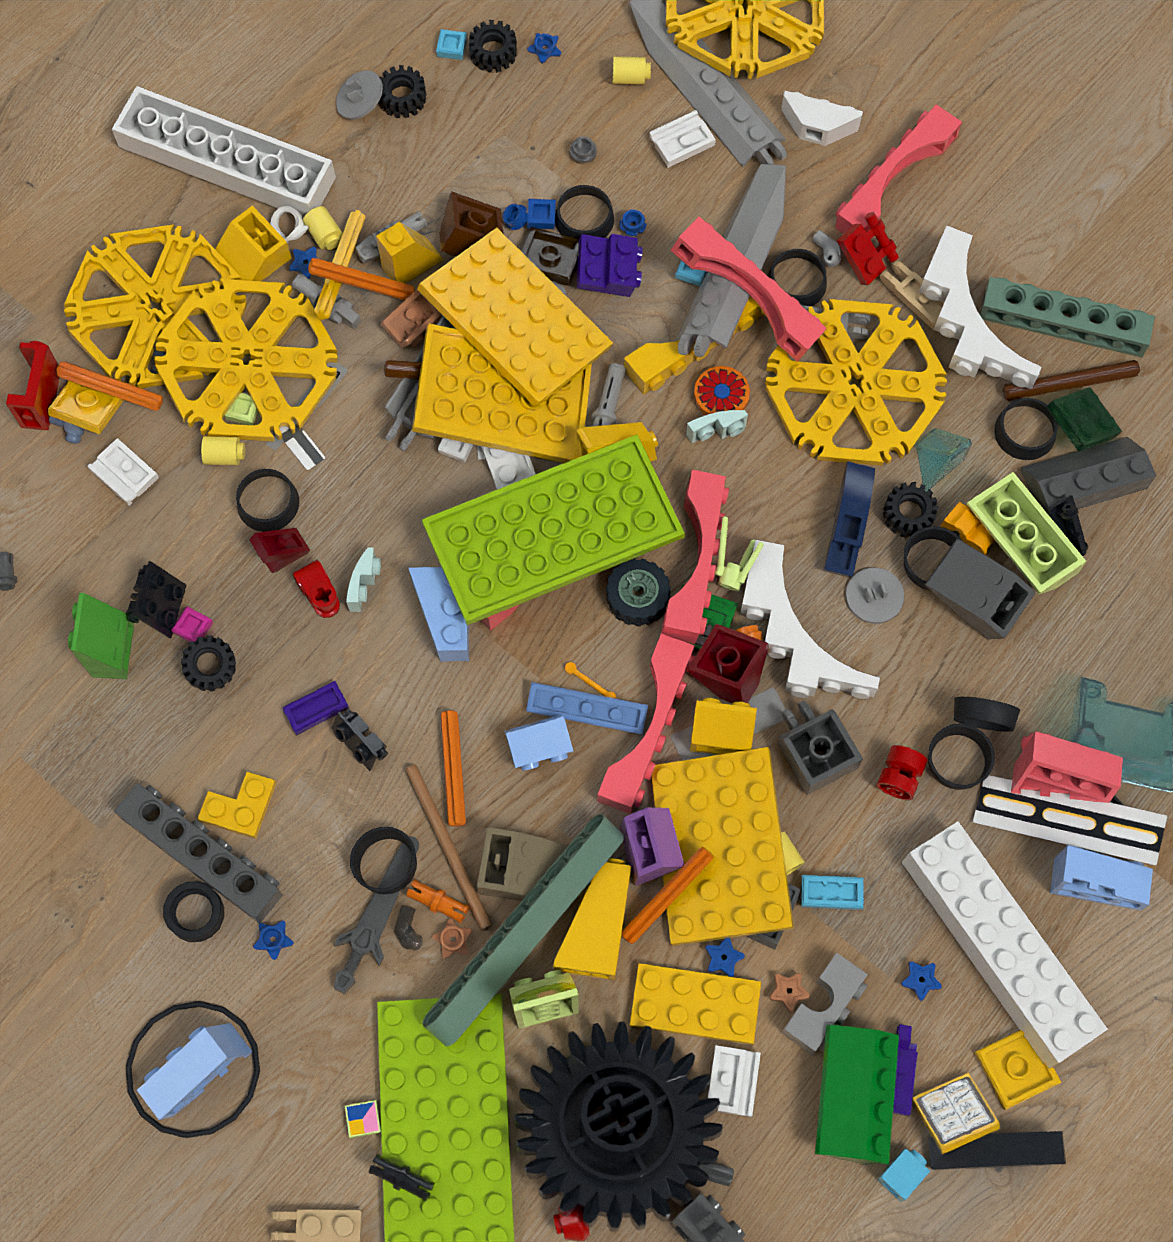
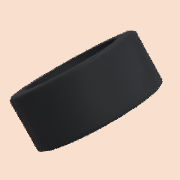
M199 881L185 882L176 886L168 894L163 905V918L167 927L179 939L187 942H202L211 938L221 928L225 907L221 897L209 885ZM191 894H199L205 896L210 901L212 915L205 926L189 930L179 924L176 917V909L184 897Z

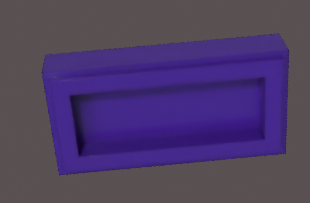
M333 681L284 706L282 709L297 736L334 717L337 713L349 709V706L336 681Z

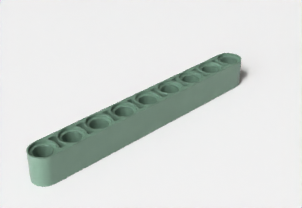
M603 813L594 816L428 1011L422 1025L444 1046H450L459 1039L621 845L624 834Z

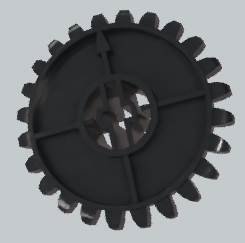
M620 1021L617 1026L614 1042L608 1043L599 1023L593 1024L591 1046L585 1048L581 1039L574 1031L570 1032L568 1035L569 1057L565 1058L560 1051L551 1045L547 1048V1059L553 1070L551 1073L536 1065L531 1066V1079L540 1088V1091L536 1092L525 1088H520L519 1091L521 1103L533 1110V1114L518 1113L514 1115L515 1126L524 1132L532 1133V1136L516 1141V1149L519 1154L526 1156L535 1155L536 1157L535 1160L525 1165L524 1172L526 1176L533 1179L544 1176L546 1181L539 1189L541 1198L547 1200L559 1194L562 1197L559 1213L567 1217L579 1207L584 1210L583 1225L589 1228L596 1223L599 1216L607 1218V1225L611 1232H618L622 1218L630 1217L632 1225L636 1230L644 1229L646 1213L651 1211L662 1222L669 1220L671 1211L668 1202L670 1200L683 1207L688 1206L692 1202V1195L685 1187L687 1183L695 1187H703L707 1184L709 1176L702 1169L698 1168L697 1164H713L718 1159V1150L703 1145L705 1141H713L719 1138L723 1130L722 1124L704 1122L705 1118L717 1112L720 1105L719 1098L699 1100V1096L709 1086L710 1075L703 1074L689 1080L687 1076L694 1065L695 1055L691 1052L674 1064L671 1058L673 1056L675 1038L672 1036L668 1037L658 1050L655 1051L651 1049L652 1029L647 1025L640 1033L636 1044L629 1043L628 1030L624 1021ZM602 1105V1111L591 1116L592 1112ZM616 1117L618 1121L611 1124V1118ZM626 1121V1126L620 1127L619 1124ZM648 1127L646 1133L636 1141L635 1134Z

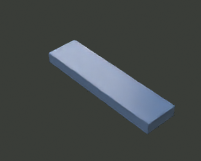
M532 682L526 711L552 717L563 715L564 719L643 734L648 705Z

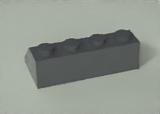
M1129 437L1021 468L1030 493L1048 515V508L1070 495L1074 498L1075 506L1081 509L1146 490L1156 477L1146 450Z

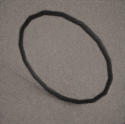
M202 1001L173 1005L151 1018L133 1040L126 1063L128 1094L139 1115L160 1132L183 1138L210 1135L235 1121L253 1098L260 1074L258 1045L245 1022L225 1007ZM201 1007L222 1012L241 1027L252 1047L254 1074L248 1095L232 1116L212 1128L184 1132L162 1126L144 1111L133 1090L132 1064L139 1042L154 1023L176 1010Z

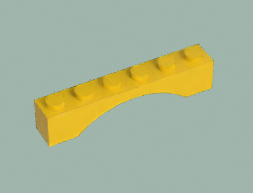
M751 296L748 298L733 334L739 330H747L752 326L754 320L762 315L766 316L759 304ZM679 341L646 343L624 358V367L626 368V374L644 395L650 390H658L663 386L665 380L672 375L678 376L683 373L693 361L704 359L710 350L719 344L713 341V343H710L704 356L697 357L694 355L696 341H694L687 355L678 353Z

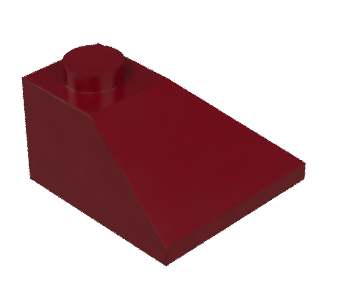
M715 624L688 671L718 698L730 703H748L759 685L769 645L767 642Z

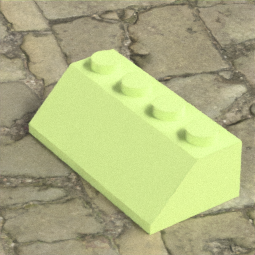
M1014 472L967 502L966 505L1039 595L1054 590L1080 572L1086 563L1083 556Z

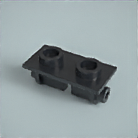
M1070 495L1048 508V513L1078 552L1084 556L1087 553L1088 544L1085 542L1078 516V508L1075 506L1073 496Z
M347 710L343 715L340 712L337 713L332 726L335 736L339 741L344 742L359 763L364 764L371 771L376 759L381 761L388 755L386 751L387 746L374 732L364 737L363 734L370 727L361 719L357 712Z

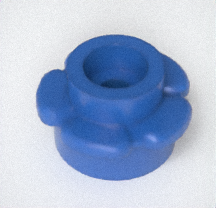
M509 205L503 213V221L506 223V226L512 230H519L525 226L528 219L527 208L524 205Z
M628 210L624 213L622 220H620L621 230L625 231L629 236H636L638 233H643L646 229L645 217L638 210Z

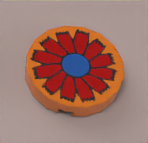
M717 366L709 368L699 376L695 383L694 400L703 415L730 410H745L748 405L750 395L748 381L741 372L732 367Z

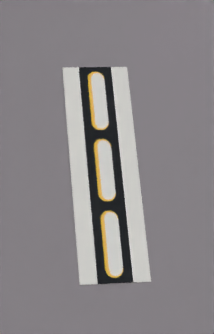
M991 775L983 781L973 823L1157 865L1167 815L1114 803L1069 799L1070 794L1050 792V797L1040 796V791L1021 789V794L1011 793L1013 780Z

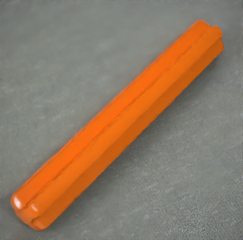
M312 258L308 266L309 273L312 275L405 300L415 291L412 285L317 258Z
M61 361L59 366H57V376L154 411H158L163 404L162 395L65 361Z
M447 710L440 715L447 815L449 826L459 827L466 824L459 720L457 711Z
M705 847L699 848L622 931V936L629 943H635L713 860L714 856Z

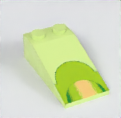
M556 970L544 974L545 979L533 982L532 978H525L514 982L515 987L509 988L519 1029L579 1013L578 992L569 972L563 974L562 970Z

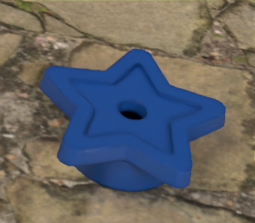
M537 33L534 44L527 48L529 53L538 55L541 63H545L549 57L561 56V51L556 46L558 41L557 35Z
M311 247L306 251L294 249L293 255L295 260L289 266V271H298L299 274L301 273L310 279L312 274L309 273L308 266L312 258H317L316 247Z
M285 921L271 926L260 923V938L254 944V949L267 950L271 958L276 960L282 948L292 946L293 941L285 935ZM271 937H276V941L271 942Z
M730 938L724 939L719 946L707 945L705 947L711 957L707 969L708 972L719 970L725 972L729 977H733L735 964L745 958L743 953L733 949ZM726 955L727 959L722 960L721 956Z
M912 961L908 963L910 975L901 985L902 987L912 989L920 1001L924 1000L928 991L940 990L942 988L940 982L934 977L936 967L934 963L924 967ZM920 977H923V978L925 979V981H924V982H920V981H919V978H920Z

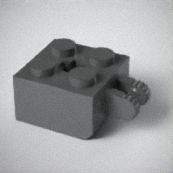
M804 700L798 703V708L806 723L799 726L794 714L789 709L782 711L783 718L790 731L779 737L777 745L804 792L808 795L858 769L863 758L833 709L815 717L811 708ZM815 748H819V751L823 749L825 754L818 755L814 750Z
M702 1193L670 1223L686 1242H744L742 1238L746 1235L733 1220L727 1223L719 1214L723 1211V1208L711 1195L705 1198Z

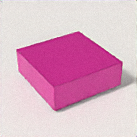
M187 606L171 631L188 642H195L198 637L202 636L204 638L213 621Z

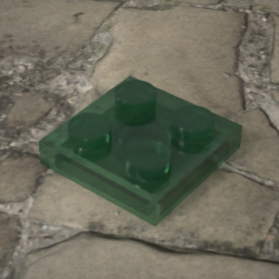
M1091 387L1052 400L1047 406L1078 452L1114 439L1122 432Z

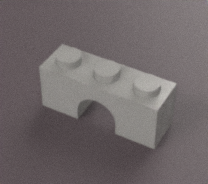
M836 953L816 982L828 992L830 1007L825 1011L816 1012L801 1004L782 1031V1034L811 1055L817 1049L823 1052L826 1025H834L836 1023L841 1026L850 1013V1010L846 1008L852 998L858 1001L868 985L863 981L868 974Z

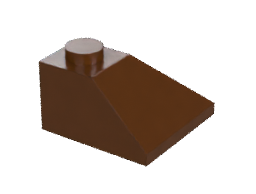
M451 192L439 232L441 251L450 256H458L495 228H498L504 234L501 208Z

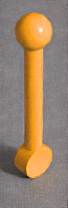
M569 662L565 665V672L568 675L574 674L602 695L616 698L614 692L605 690L578 671L575 663Z

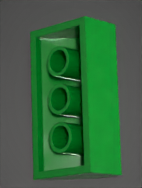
M826 1025L815 1154L862 1164H889L899 1035L877 1029Z

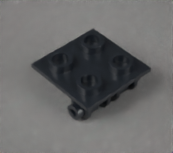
M149 561L148 565H143L142 569L138 570L136 584L133 587V590L137 593L131 594V599L135 601H130L128 610H126L127 621L139 623L140 620L166 637L172 638L173 632L171 630L176 624L187 585L152 561Z

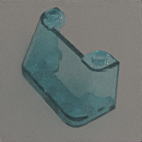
M1081 677L1077 687L1068 741L1122 757V782L1165 792H1173V701L1165 707L1163 713L1106 700L1107 688L1102 682Z

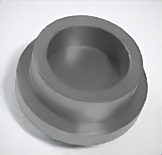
M579 137L570 146V155L578 163H589L596 157L597 147L588 137Z

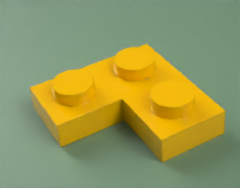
M246 772L237 799L208 791L198 820L211 826L256 839L277 783L273 779Z

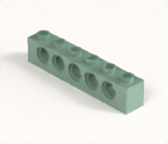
M993 277L989 278L979 314L986 321L1141 358L1150 345L1155 320L1154 315H1149L1141 310L1132 311L1111 303L1103 304L1094 302L1086 297H1073L1065 295L1060 291H1048L1039 289L1031 284L1023 285L1010 282L1006 278ZM1007 300H1013L1017 304H1011ZM1034 306H1039L1043 308L1044 311L1038 310ZM1062 313H1068L1071 317H1066ZM1090 319L1096 320L1099 324L1091 322ZM1117 326H1122L1126 330H1121Z

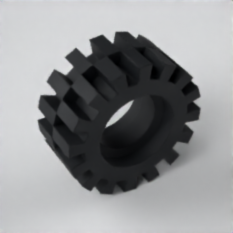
M489 20V25H486L485 21L480 23L481 28L476 25L473 28L474 33L471 32L469 35V50L473 64L475 66L479 64V69L482 71L487 67L490 73H492L493 68H496L497 72H501L502 66L508 69L509 62L513 64L515 57H517V42L514 30L510 31L508 24L503 27V21L499 20L497 24H494V20ZM496 41L502 43L503 47L497 51H487L483 48V45Z
M399 65V70H395L394 66L390 67L391 73L385 70L383 78L380 77L383 84V91L379 100L383 111L387 110V114L390 116L395 112V118H400L401 114H404L405 118H409L410 112L415 116L418 114L417 108L422 110L424 108L423 103L426 104L427 100L423 76L420 77L418 70H415L413 73V67L408 66L407 70H404V65ZM398 87H409L412 89V93L406 97L392 95V91Z
M905 482L901 483L900 488L896 486L893 488L892 493H889L884 505L883 517L884 519L887 518V527L893 526L891 531L894 534L900 531V537L905 538L906 534H910L911 537L918 530L932 526L938 512V506H936L937 499L936 497L932 498L933 492L930 489L927 492L924 491L925 485L921 484L920 488H917L916 482H911L910 486H907ZM906 501L914 502L920 506L921 515L915 519L906 518L900 512V505Z
M201 636L197 638V641H191L188 644L189 647L184 649L183 658H181L182 671L187 681L201 691L210 690V692L215 691L217 688L222 689L227 682L230 683L236 671V659L227 642H223L218 637L217 639L213 638V636H207V638H202ZM205 653L217 655L220 659L218 671L211 675L201 673L197 668V661L201 655Z

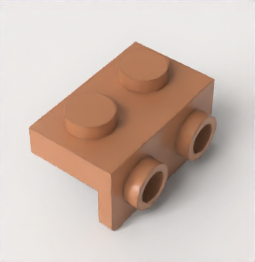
M416 289L379 324L401 348L409 344L413 348L425 337L422 332L427 328L428 324L437 325L442 315Z

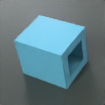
M905 1148L876 1180L902 1202L909 1197L930 1170L925 1167L927 1161L917 1151L912 1149L909 1152Z

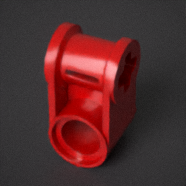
M318 559L292 573L301 592L307 597L313 609L320 617L330 618L338 613L340 602L335 588Z

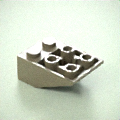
M487 827L477 884L479 895L522 901L569 845L517 831Z

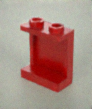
M40 341L20 342L19 349L31 368L25 395L8 394L6 405L21 428L49 431L50 416L48 408L56 398L60 379L57 376L56 370L59 364L49 346Z

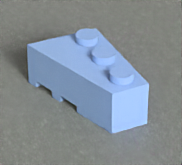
M408 568L440 662L469 661V625H466L442 568Z
M1067 845L1054 858L1050 893L1141 911L1149 905L1153 869L1144 867V864L1141 862L1123 861Z
M231 1023L197 1028L189 1035L190 1041L183 1048L180 1046L168 1054L166 1057L168 1062L161 1068L153 1069L144 1077L145 1083L137 1091L159 1120L176 1115L205 1091L204 1087L218 1074L220 1077H223L228 1073L229 1070L226 1067L239 1057L246 1058L252 1053L250 1047Z

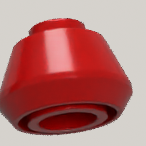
M577 1207L567 1217L560 1213L553 1215L557 1235L564 1234L565 1240L586 1241L590 1233L589 1227L583 1225L584 1210Z

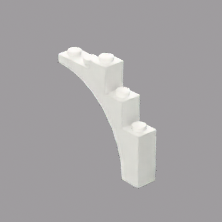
M946 225L919 293L924 294L931 300L945 302L934 330L940 332L945 337L959 340L948 368L955 370L960 375H969L974 378L978 369H981L990 376L1004 378L1018 387L1032 389L1042 367L1022 358L1005 346L987 327L971 297L966 270L967 253L973 235Z
M755 540L753 551L759 542H763L764 546L748 573L740 614H744L747 618L757 621L763 620V618L769 619L764 641L769 645L768 655L776 659L791 658L785 691L791 692L795 697L807 698L808 696L814 697L817 686H820L827 692H849L853 697L860 699L874 697L878 690L879 677L856 671L837 661L820 648L802 628L791 608L784 586L782 569L784 545Z

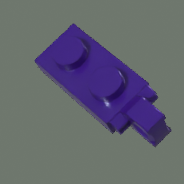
M899 1024L896 1034L899 1035L893 1114L910 1116L918 1052H916L917 1044L910 1043L912 1026Z

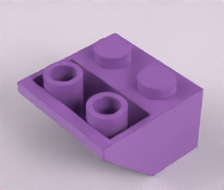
M647 807L623 818L619 828L624 834L623 843L629 866H631L634 886L641 885L684 866L669 808Z

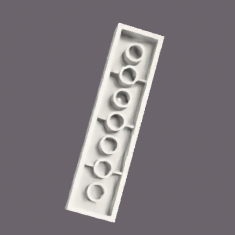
M136 86L112 128L120 148L273 207H293L299 211L302 218L313 208L321 206L336 178L333 163L330 159Z
M956 822L920 845L902 861L904 867L1017 1027L1024 1032V1037L1041 1061L1045 1062L1049 1069L1108 1030L959 822Z

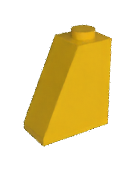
M401 222L394 224L376 236L382 269L391 280L406 284L443 261L442 256L428 238Z
M642 422L576 429L581 456L638 435L650 462L657 460L655 447H658L657 438L653 431H647Z

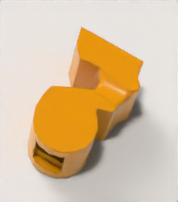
M961 502L955 506L940 525V527L960 533V539L964 543L986 555L987 549L991 544L996 543L995 539L972 513L970 508Z

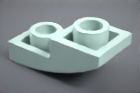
M730 410L705 415L687 423L686 436L691 443L698 440L705 441L713 436L715 431L721 439L729 435L735 437L745 429L748 414L745 410Z
M368 547L353 571L346 601L350 612H361L362 602H367V585H375V575H380L381 559L376 558L374 548Z

